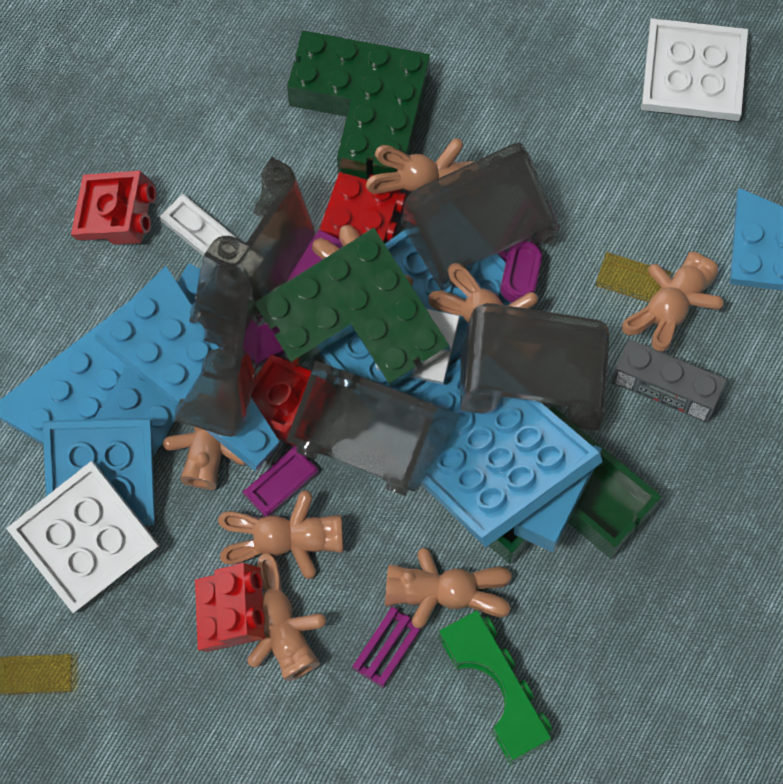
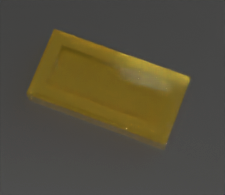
M605 253L595 286L646 302H650L651 297L662 289L649 275L648 268L650 265L612 253ZM664 270L670 276L671 272Z
M72 655L0 657V696L72 693Z

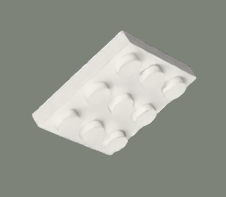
M651 18L641 110L739 121L742 112L748 29Z
M94 461L84 466L6 528L72 613L79 610L160 546Z

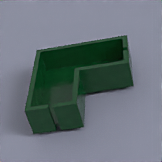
M302 30L295 54L296 61L293 62L287 84L289 106L347 117L337 154L338 173L341 172L368 179V160L373 161V175L397 172L398 169L383 165L375 157V151L379 146L389 145L407 155L411 154L430 74V54Z
M375 228L370 229L254 302L295 367L355 330L386 381L393 388L418 372L413 362L417 358H419L422 366L425 368L451 351L448 342Z
M551 406L549 410L590 445L602 448L600 455L603 462L595 467L568 524L608 558L612 559L631 538L634 530L637 531L656 510L662 496L554 406ZM513 527L491 543L489 547L511 564L530 542L514 535Z

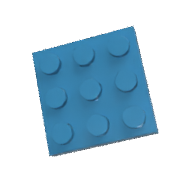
M152 418L55 420L42 422L46 496L88 463L94 461L144 526L155 525Z

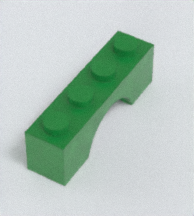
M478 610L439 630L438 639L456 670H478L491 677L499 686L504 699V712L494 726L492 735L509 765L512 766L549 745L551 740L549 733L553 732L544 713L537 714L530 701L534 700V697L527 683L524 680L519 682L514 675L512 669L516 666L510 653L506 648L500 650L494 640L497 632L488 617L482 619Z

